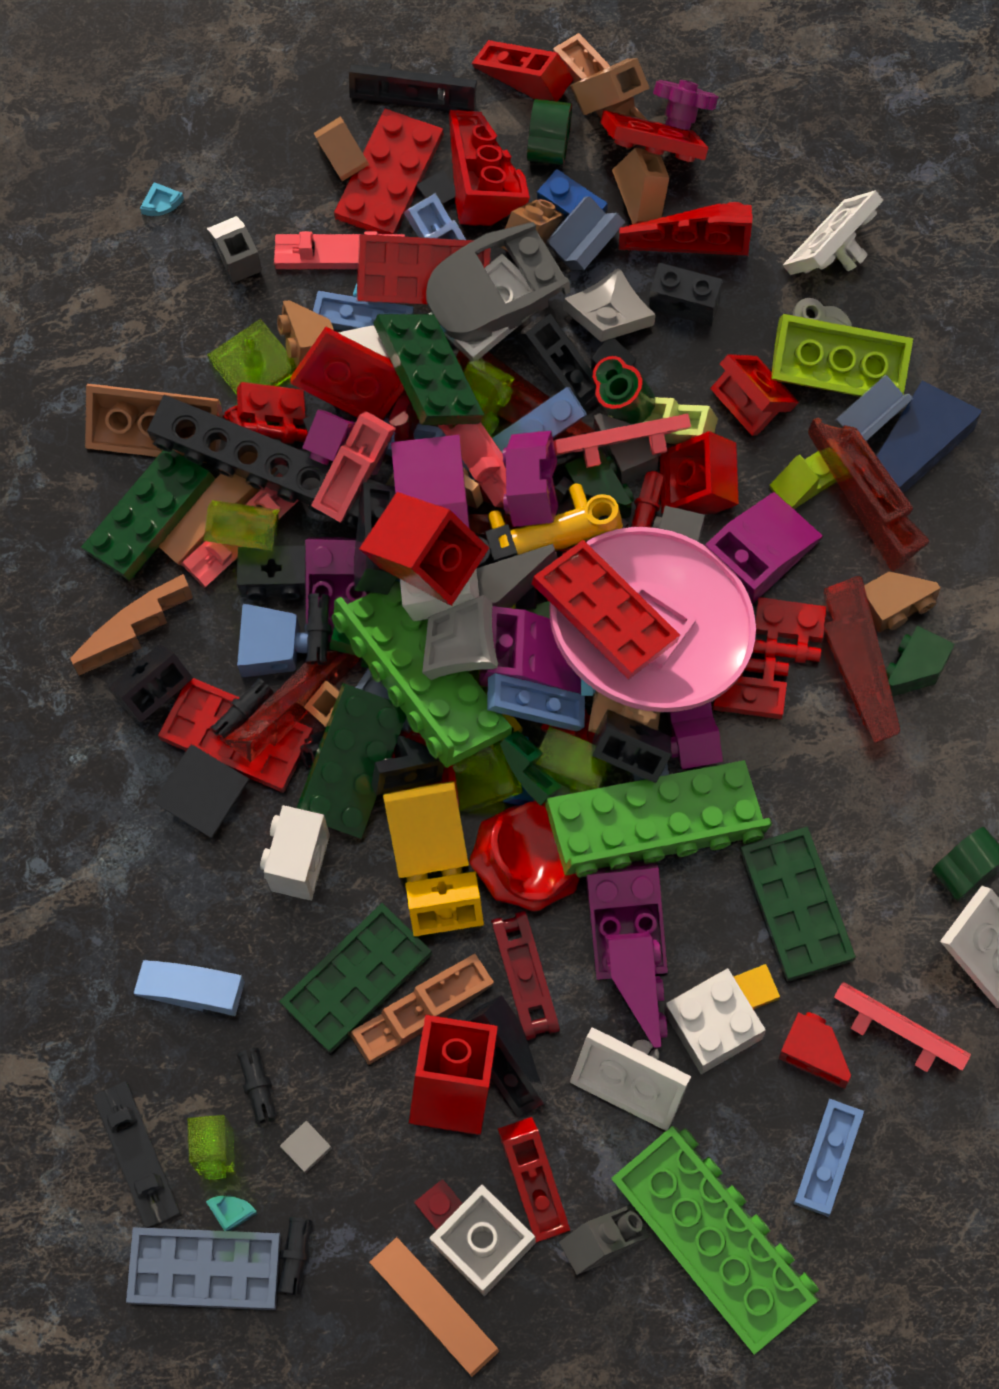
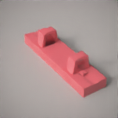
M312 232L276 234L275 269H358L360 234H313ZM364 232V234L366 235L405 237V234H378L377 232Z
M683 414L557 439L554 441V446L557 452L556 456L583 451L586 468H591L601 464L598 447L648 437L652 455L661 454L667 451L664 435L687 430L691 427L689 414Z
M482 423L457 424L455 427L453 425H438L446 436L460 435L462 460L493 505L502 508L504 506L503 497L506 494V468L503 462V454Z
M278 473L275 477H283V475ZM265 487L264 490H260L181 563L182 566L205 588L238 558V547H249L299 500H296L295 503H290L278 497L277 491ZM256 505H261L266 509V511L268 512V518L257 508Z
M845 982L840 985L834 996L837 1000L859 1012L851 1026V1029L857 1033L864 1035L871 1021L874 1020L922 1047L923 1050L915 1066L928 1072L936 1056L962 1071L970 1059V1053Z

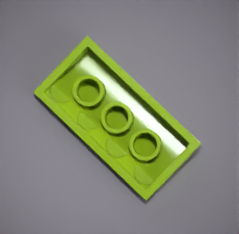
M783 314L778 322L771 380L861 397L883 376L887 375L904 394L913 338Z

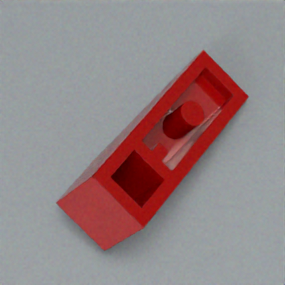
M488 40L472 62L474 68L533 99L558 102L573 81L559 53Z
M529 1117L498 1128L506 1158L536 1242L570 1231L544 1146L533 1118Z

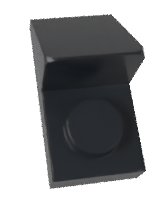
M398 736L395 758H387L383 761L375 762L371 786L375 794L380 795L440 782L444 765L439 758H434L430 754L427 746L404 736Z

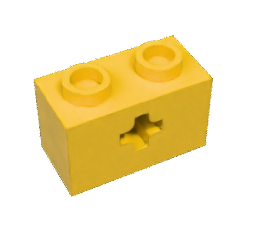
M476 872L405 883L414 937L484 925Z

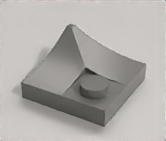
M619 268L586 290L564 298L563 310L601 342L653 326L655 322V313L639 298Z
M485 595L428 618L422 673L430 680L452 673L495 669L498 667L492 632V601Z

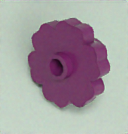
M658 80L653 94L668 99L664 113L667 116L665 124L684 130H690L691 123H695L699 108L716 109L719 96L698 89V84L686 80H680L679 84Z

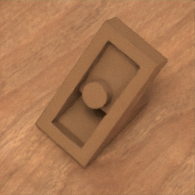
M341 116L314 132L317 141L342 181L370 165Z

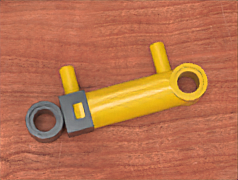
M573 484L569 491L575 509L556 515L553 523L525 525L510 530L509 525H505L501 512L493 510L488 514L492 529L485 531L488 542L484 538L479 537L489 547V550L477 568L553 544L555 550L558 551L576 545L582 540L586 542L603 533L622 529L623 524L618 504L614 498L604 494L596 495L587 502L582 485ZM604 515H608V516H609V517H608L607 519H605V520H598V518L601 517V516H604Z

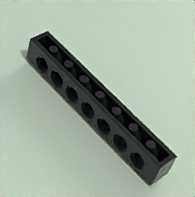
M163 395L147 430L154 446L166 452H171L172 449L184 453V458L198 465L206 462L216 466L215 470L224 476L233 478L234 474L245 478L246 483L256 489L264 490L267 487L277 491V496L285 501L295 503L296 500L308 504V509L326 516L325 513L311 505L332 463L329 462L328 465L317 462L309 458L310 454ZM192 427L196 430L191 438L183 439L178 436L183 428ZM215 440H223L227 443L226 447L221 451L215 452L209 449L210 444ZM252 452L258 455L256 461L252 464L240 462L241 457L245 453ZM277 465H284L289 468L288 473L283 477H275L271 474V471ZM307 478H316L320 481L319 486L313 490L303 488L302 483ZM370 478L367 480L368 483L384 485ZM360 494L341 522L357 529Z

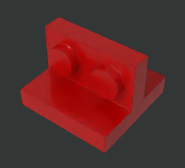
M728 354L720 363L725 372L710 388L752 436H757L779 412H791L799 403L780 381L771 380L772 372L758 356Z

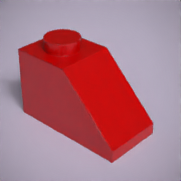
M798 1012L778 1059L845 1089L851 1073L832 1027L825 1025L826 1020L814 1013L807 1012L806 1015Z

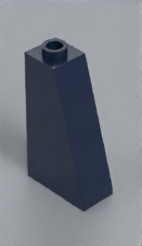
M921 380L912 395L913 399L905 407L866 473L862 490L870 498L878 502L885 501L892 505L975 429L981 410Z

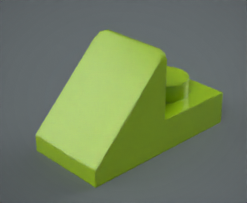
M823 447L805 460L801 455L796 456L769 485V488L789 506L796 509L843 478L844 471Z

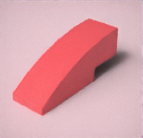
M368 412L360 414L345 445L340 447L311 506L341 523L359 496L362 483L367 482L396 428Z

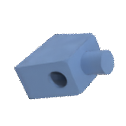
M243 604L237 663L241 677L296 670L298 653H307L308 634L299 632L300 625L297 615Z

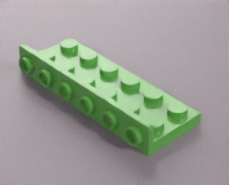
M398 580L395 581L388 595L370 593L349 604H346L342 597L334 600L332 621L339 633L344 632L350 640L355 655L359 658L362 657L366 661L374 680L384 685L393 705L403 710L411 729L421 734L426 741L430 754L434 758H439L446 768L511 735L512 726L501 713L487 710L488 695L469 671L452 673L432 680L422 673L428 619L412 620L402 606L401 584Z
M745 760L660 776L657 783L644 779L547 798L544 803L564 874L576 873L577 877H586L587 874H594L598 871L597 869L610 867L611 870L624 869L630 866L631 862L644 860L646 864L655 863L664 859L665 855L677 853L678 857H685L705 847H710L711 850H719L731 845V842L743 840L744 844L754 843L763 839V835L772 825L770 818L763 819Z
M671 1126L611 1179L755 1355L809 1308L820 1301L815 1295L819 1288L805 1272L800 1276L790 1265L795 1259L781 1243L775 1246L767 1237L771 1230L757 1214L751 1217L743 1208L747 1201L733 1185L727 1188L719 1179L723 1172L709 1156L703 1159L695 1150L699 1143L686 1128L680 1131L677 1127Z

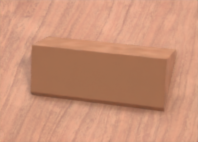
M87 384L85 448L157 457L163 450L153 445L147 430L163 395L222 418L223 411L220 401L215 398ZM186 427L179 432L178 436L188 439L195 434L196 430L192 427ZM221 440L213 441L209 449L218 452ZM174 450L184 456V453Z

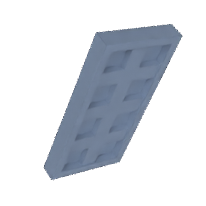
M133 1227L126 1303L276 1310L281 1235L280 1233Z

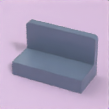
M584 197L549 237L546 243L570 270H585L623 226L625 221L618 213L606 214L591 197Z
M885 375L845 410L835 422L856 445L863 444L913 398L909 393L904 395L891 379Z

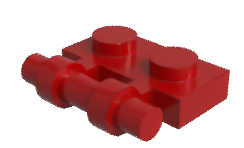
M241 382L238 385V418L251 419V423L242 422V427L269 438L278 439L284 444H293L294 441L305 442L308 435L307 430L295 427V425H302L305 418L304 390ZM266 421L278 422L279 426L268 425Z
M759 597L755 619L756 634L767 635V640L755 639L752 653L765 654L764 658H775V656L795 658V662L806 663V660L820 662L821 648L808 647V641L822 643L827 606ZM783 637L797 639L798 641L797 645L777 642V638Z
M765 657V660L750 658L744 671L763 673V679L743 677L742 673L731 688L715 699L713 710L782 719L787 682L773 681L774 675L787 677L789 663L777 662L776 658Z

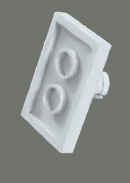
M875 190L843 200L783 264V267L790 275L800 272L806 274L816 268L821 270L826 268L837 257L847 271L856 268L855 262L858 261L861 264L868 254L855 241L856 233L854 231L860 225L867 224L876 216L877 211L875 209L883 202L881 196Z
M503 254L485 267L505 303L532 292L520 270ZM529 315L528 317H526L525 319H523V320H522V323H523L526 319H528L531 315ZM505 327L493 331L490 337L469 342L459 341L451 338L446 333L444 334L465 356L475 363L517 327L511 330Z
M981 886L940 942L995 1007L999 1008V897L991 888Z
M591 1028L585 1039L570 1083L667 1131L673 1122L691 1076L659 1061V1051L656 1048L650 1052L653 1045L649 1041L637 1040L631 1047L610 1035Z

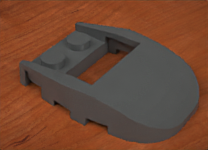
M534 222L487 233L442 261L433 270L426 289V302L444 333L459 341H477L492 336L493 331L505 327L511 330L522 325L523 319L534 312L538 314L549 307L548 300L561 291L564 295L570 293V282L563 275L537 232ZM494 246H497V248L505 246L532 292L505 303L477 255Z

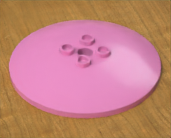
M629 527L616 529L598 535L586 542L680 634L677 643L628 680L550 603V623L555 642L568 665L584 682L611 700L636 709L654 712H677L702 706L718 698L734 685L746 668L753 652L756 624L753 606L743 583L725 563L703 544L682 534L659 528Z

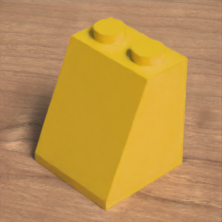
M454 781L385 793L383 798L399 878L406 877L407 882L428 879L427 873L441 871L442 877L463 873L462 867L469 866Z

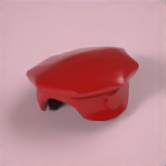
M532 801L523 805H515L481 822L469 863L495 900L513 904L529 911H539L576 891L580 877H577L576 873L564 874L545 804L540 806L536 801Z

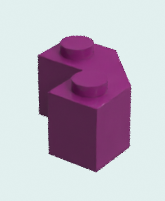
M317 410L302 448L311 452L309 458L328 465L330 460L334 461L340 447L345 445L356 422L347 421L327 411ZM391 439L371 475L378 474Z
M552 431L512 434L507 448L503 449V462L506 468V494L503 497L505 513L511 515L513 527L553 523L558 510V502L552 478L557 464Z
M711 702L688 710L667 712L672 734L671 757L678 758L682 769L723 762L720 734L713 718Z

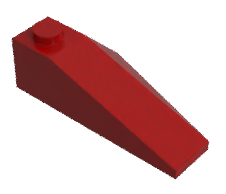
M450 110L449 124L456 194L455 203L459 224L491 226L511 214L513 210L529 202L530 197L525 175L521 169H515L511 163L512 156L508 150H502L496 141L497 134L482 112Z
M739 202L715 204L621 227L619 229V250L748 256L752 229V205H743Z

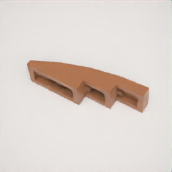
M580 33L553 48V52L559 53L574 83L610 67ZM633 97L595 111L600 118L602 117L603 110L647 120L635 107Z
M252 452L245 453L241 457L240 462L252 464L256 461L258 455ZM274 467L271 474L273 475L278 469ZM220 474L160 544L159 548L178 565L182 566L181 563L203 541H206L260 490L248 485L243 477L234 474L233 478Z
M184 574L149 591L122 609L94 632L70 658L77 674L82 675L141 649L137 636L166 624L167 621L163 611L193 598Z
M473 954L416 986L414 992L384 1008L379 1016L352 1030L350 1037L367 1064L370 1065L420 1035L423 1031L425 1015L446 1018L493 986L494 981L477 955Z
M397 1237L369 1262L471 1377L499 1352L494 1343Z

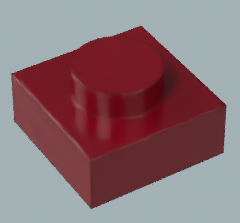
M443 1179L414 1202L436 1231L463 1204Z

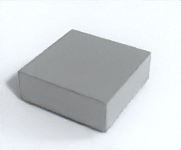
M307 1121L280 1145L281 1149L305 1174L332 1149Z

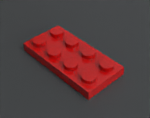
M384 108L363 152L370 165L351 176L334 211L335 219L370 232H377L378 234H397L405 218L403 212L409 209L417 192L416 185L422 182L444 136L443 128Z
M360 234L356 301L427 305L426 289L433 270L450 255L474 240ZM491 248L477 255L484 268L490 264Z
M584 540L533 577L531 584L628 680L679 640L680 634Z
M195 678L188 682L182 688L158 734L159 739L185 751L192 744L245 777L284 793L301 760L300 746L304 745V739L314 733L313 728L260 706L253 713L254 718L250 722L246 721L225 743L220 739V735L217 737L212 732L210 726L214 725L231 707L230 702L234 698L239 699L240 697Z

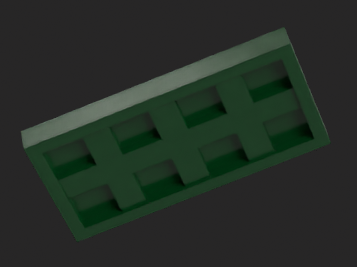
M378 314L373 325L421 425L479 424L484 417V413L435 315Z
M173 449L171 452L162 451L81 548L88 555L130 581L215 480L214 476L210 471L190 462Z
M342 683L297 809L323 814L327 827L361 839L377 798L371 786L375 762L392 757L398 736L406 719V714L400 707H395L389 699Z
M808 826L741 847L740 852L786 981L789 982L855 961V953Z
M381 903L279 1002L331 1054L350 1035L352 1030L356 1029L432 955V951L417 936L414 937L413 932Z

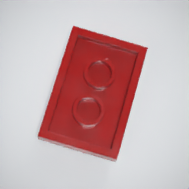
M603 110L600 123L607 130V134L615 139L614 143L620 146L633 148L634 144L645 146L646 151L658 155H663L664 151L676 153V158L687 162H693L694 158L701 160L706 158L708 146L692 130H684L654 121Z
M328 327L323 329L290 377L292 385L357 418L360 414L368 412L383 420L405 390L390 359Z

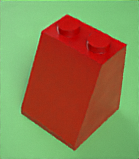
M397 492L359 550L379 568L452 606L484 558L489 547L450 509Z
M425 1015L409 1124L481 1135L498 1026Z

